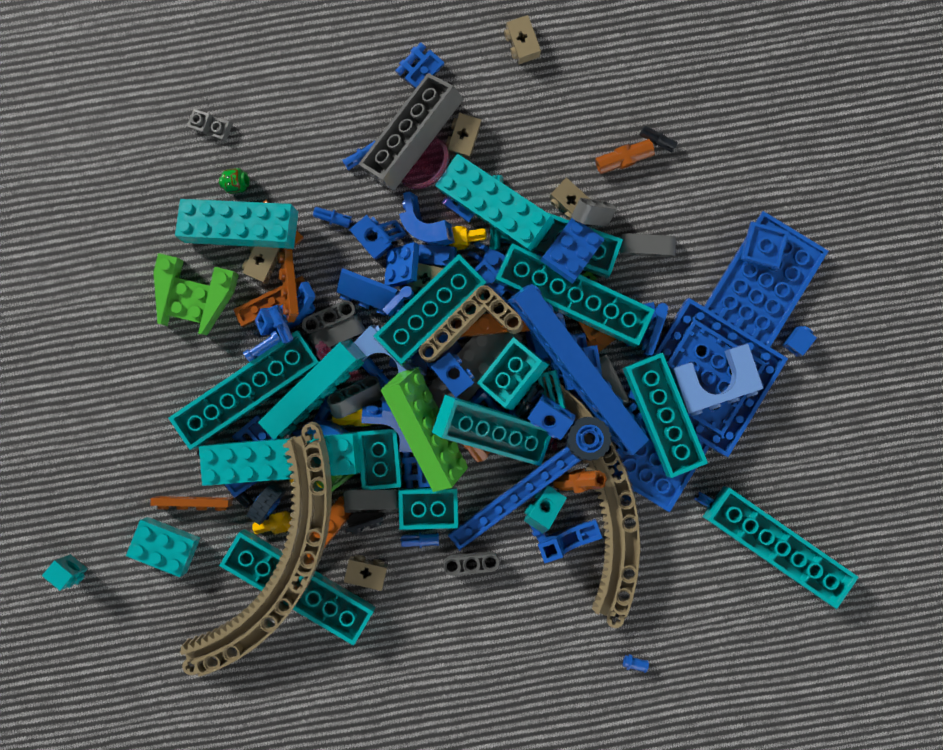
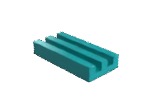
M557 370L542 373L538 378L539 385L544 388L542 394L547 396L543 379L545 377L550 399L556 402L549 376L552 375L560 406L566 408Z

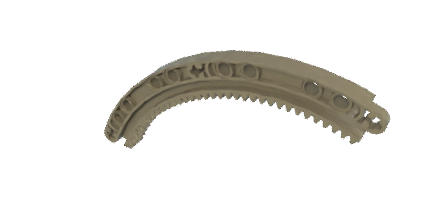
M549 375V376H550V380H551V384H552V388H554V387H555V384H554L553 376ZM543 377L547 391V397L550 398L545 377ZM560 382L566 405L565 409L576 415L575 420L582 417H595L585 403L571 390H565L564 384ZM555 396L556 403L560 405L558 397ZM551 416L549 421L555 420V418ZM590 433L584 436L586 444H591L593 441V436ZM611 439L610 452L605 453L603 457H599L597 460H583V464L589 463L586 470H600L602 473H605L607 478L605 487L595 489L596 492H600L597 496L598 499H602L599 504L603 507L601 514H605L603 515V521H605L604 529H606L604 536H606V552L604 555L603 574L592 609L598 615L601 613L607 616V623L610 627L619 628L623 625L629 613L638 579L640 526L635 494L629 475ZM617 460L619 461V463H617L618 471H623L621 473V477H618V475H613V473L615 472L614 464L617 462ZM629 495L632 501L625 504L621 501V497ZM633 518L636 523L634 526H628L625 520ZM626 569H632L635 572V574L632 576H627L624 573V571ZM622 591H626L630 594V596L628 598H622L619 595V593ZM617 613L619 615V620L613 622L612 617L610 616H615V614Z
M310 422L302 428L301 436H293L283 445V447L289 448L285 455L291 456L287 463L293 464L288 469L294 471L290 475V478L295 479L290 484L295 487L291 491V494L295 495L291 499L294 502L291 509L294 511L290 514L292 519L289 524L292 526L288 529V532H290L286 537L288 540L284 544L283 555L279 559L280 562L276 565L277 568L274 570V574L256 599L236 617H233L224 625H220L218 629L214 628L212 632L208 631L206 634H201L199 638L195 636L193 639L188 638L181 646L180 654H185L187 658L182 665L186 674H198V677L212 673L237 661L252 651L285 620L311 582L327 539L332 504L329 456L322 428L318 423ZM310 427L312 430H316L314 439L319 438V440H314L311 443L310 440L313 439V435L307 433ZM314 457H318L321 460V465L314 462ZM321 481L324 484V488H320L316 482ZM313 532H317L320 538H316ZM307 554H311L314 560L309 559ZM300 576H303L304 578L302 579V581H301V583H300V582H299V578H300ZM283 601H286L289 606H286Z

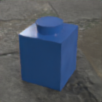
M806 326L795 327L782 346L796 357L803 356L817 337Z

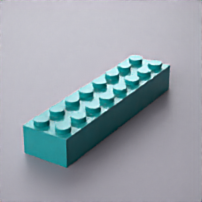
M513 243L511 244L494 283L516 293L523 287L533 284L540 289L543 299L550 303L555 311L632 347L640 345L655 311L654 309L582 275H579L572 284L541 262V256Z
M297 330L291 334L293 341L287 344L282 343V341L168 418L189 450L197 449L308 374L321 361L301 331Z
M358 432L324 435L331 476L361 472ZM313 436V439L310 440V443H311L312 441H314V440H319V438H318V439H314V436ZM290 438L199 446L202 486L292 479L290 475L294 471H290L288 468L293 464L287 463L291 456L285 455L289 448L283 447ZM314 457V462L321 465V460L318 457Z
M722 487L714 502L711 503L710 509L708 508L702 516L835 609H838L859 578L729 487Z
M243 529L236 536L219 566L262 591L270 577L274 574L273 572L277 568L276 565L280 562L279 559L283 553L278 548ZM315 571L311 582L293 610L354 646L376 607ZM300 576V578H299V582H300V583H301L302 579L304 578L303 576ZM283 601L286 606H289L286 601Z

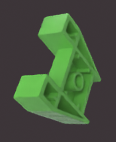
M158 253L154 268L157 323L168 326L169 318L173 316L201 323L198 334L208 335L234 294L239 274L234 271L214 267L210 286L180 279L184 261L177 257Z

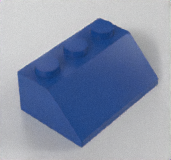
M343 268L337 288V293L341 295V299L350 302L353 299L359 302V306L369 309L371 306L376 308L377 313L387 316L383 309L399 292L395 288Z

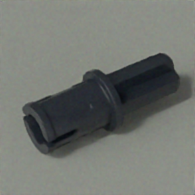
M644 126L640 132V136L650 139L651 142L655 143L654 146L658 145L671 153L678 144L677 141L663 135V132L659 133L647 126Z
M534 383L528 394L522 398L523 401L516 411V415L519 418H526L532 407L537 403L536 401L544 392L543 386L539 385L537 388L538 383Z

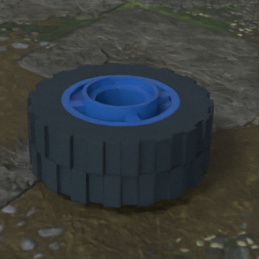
M596 417L577 419L567 431V447L577 458L588 461L597 460L599 457H603L605 452L609 450L612 437L609 432L610 429L605 425V422ZM587 433L593 436L591 444H586L584 441V436Z
M274 481L271 482L256 498L247 516L261 525L278 506L286 490Z

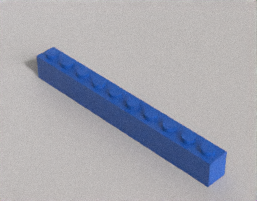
M533 284L523 287L508 302L595 417L605 422V425L609 427L611 438L623 454L634 455L649 441L645 435L646 431L636 423L634 415L624 407L623 400L612 391L611 384L600 375L599 368L588 359L589 355L587 352L579 347L576 337L567 331L564 321L555 315L552 305L543 299L540 289Z

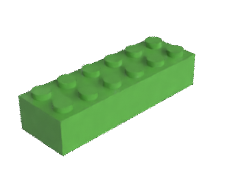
M418 367L400 372L381 389V392L432 491L452 488L468 469L466 460L463 458L456 442L443 439L432 433L440 409L437 407L433 395L429 391Z

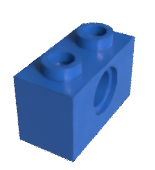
M366 215L349 230L373 259L377 261L393 245L391 243L384 245L382 243L384 238L379 239L377 237L375 241L368 240L369 234L374 232L373 228L379 225L374 217L370 219Z
M448 352L433 364L431 368L455 398H457L474 384L472 380L475 377L468 368L464 371L460 366L462 361L456 353L452 355ZM453 368L460 371V376L457 379L449 377V371Z
M542 394L531 410L528 419L534 426L546 430L549 436L561 440L573 424L576 415ZM546 416H553L555 421H548Z

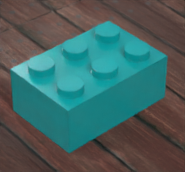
M513 337L477 384L504 408L513 410L549 364L523 342Z
M393 428L359 431L362 490L402 487L398 433Z
M457 487L435 492L431 488L399 489V530L458 528Z
M146 517L140 519L126 556L181 577L189 569L200 537Z

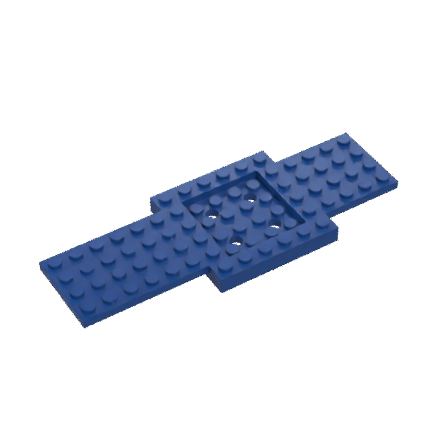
M764 211L760 213L756 223L789 231L780 269L777 270L740 260L745 244L744 240L704 307L690 298L686 299L653 354L663 353L669 369L693 363L701 387L708 393L719 394L727 389L732 378L729 373L730 366L725 351L740 345H749L763 389L758 390V394L751 397L746 395L740 396V400L728 404V401L720 403L721 407L715 410H710L707 407L702 409L703 413L691 416V413L688 414L704 454L711 448L724 457H729L788 360L787 357L770 347L828 253V250ZM700 345L706 349V354L703 357L699 356L696 352L697 347ZM630 390L627 397L636 402ZM642 418L637 424L644 428L646 431L645 435L649 441L634 455L623 454L619 447L617 450L627 469L633 490L670 512L696 468L673 478L667 477ZM617 460V462L614 464L615 472L613 473V475H618V477H621V473L623 471H618L617 463H619V461Z

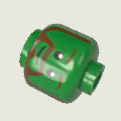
M232 168L222 172L219 184L226 193L236 194L245 192L247 187H249L250 180L247 172H244L241 168Z

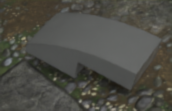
M193 109L187 127L226 142L232 123L213 117L209 113Z

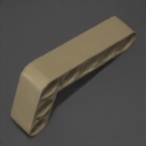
M480 286L421 345L419 355L426 362L433 363L437 361L486 311L512 334L519 333L522 330L523 322L521 317L490 287ZM483 293H490L489 299H480ZM497 306L504 307V311L501 314L494 313ZM469 307H476L474 314H467ZM512 319L519 321L518 325L514 328L508 326L509 321ZM457 320H461L462 326L458 329H454L453 323ZM447 334L448 340L445 343H439V337ZM433 348L434 354L431 357H426V350Z

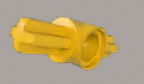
M464 226L452 227L455 243L449 244V246L456 247L457 250L466 249L470 242L486 240V230L468 231Z
M287 511L274 513L269 516L268 520H264L261 525L253 523L252 529L255 534L272 531L274 534L283 533L292 526L289 524L292 517Z

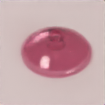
M436 137L432 140L401 181L404 186L410 189H423L441 178L449 163V151L444 142Z

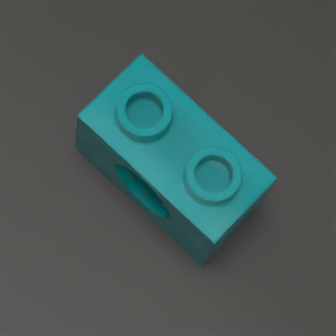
M549 485L534 495L535 502L533 505L530 504L525 511L527 516L524 521L541 533H545L550 529L567 499ZM541 504L546 507V512L541 509Z
M69 554L54 560L42 577L61 591L67 587L71 588L74 584L78 585L84 579V573L88 568Z

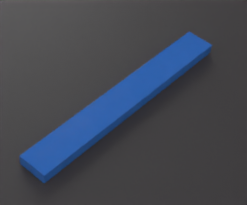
M566 446L458 526V528L450 532L448 536L457 548L461 550L582 461V459L575 457Z

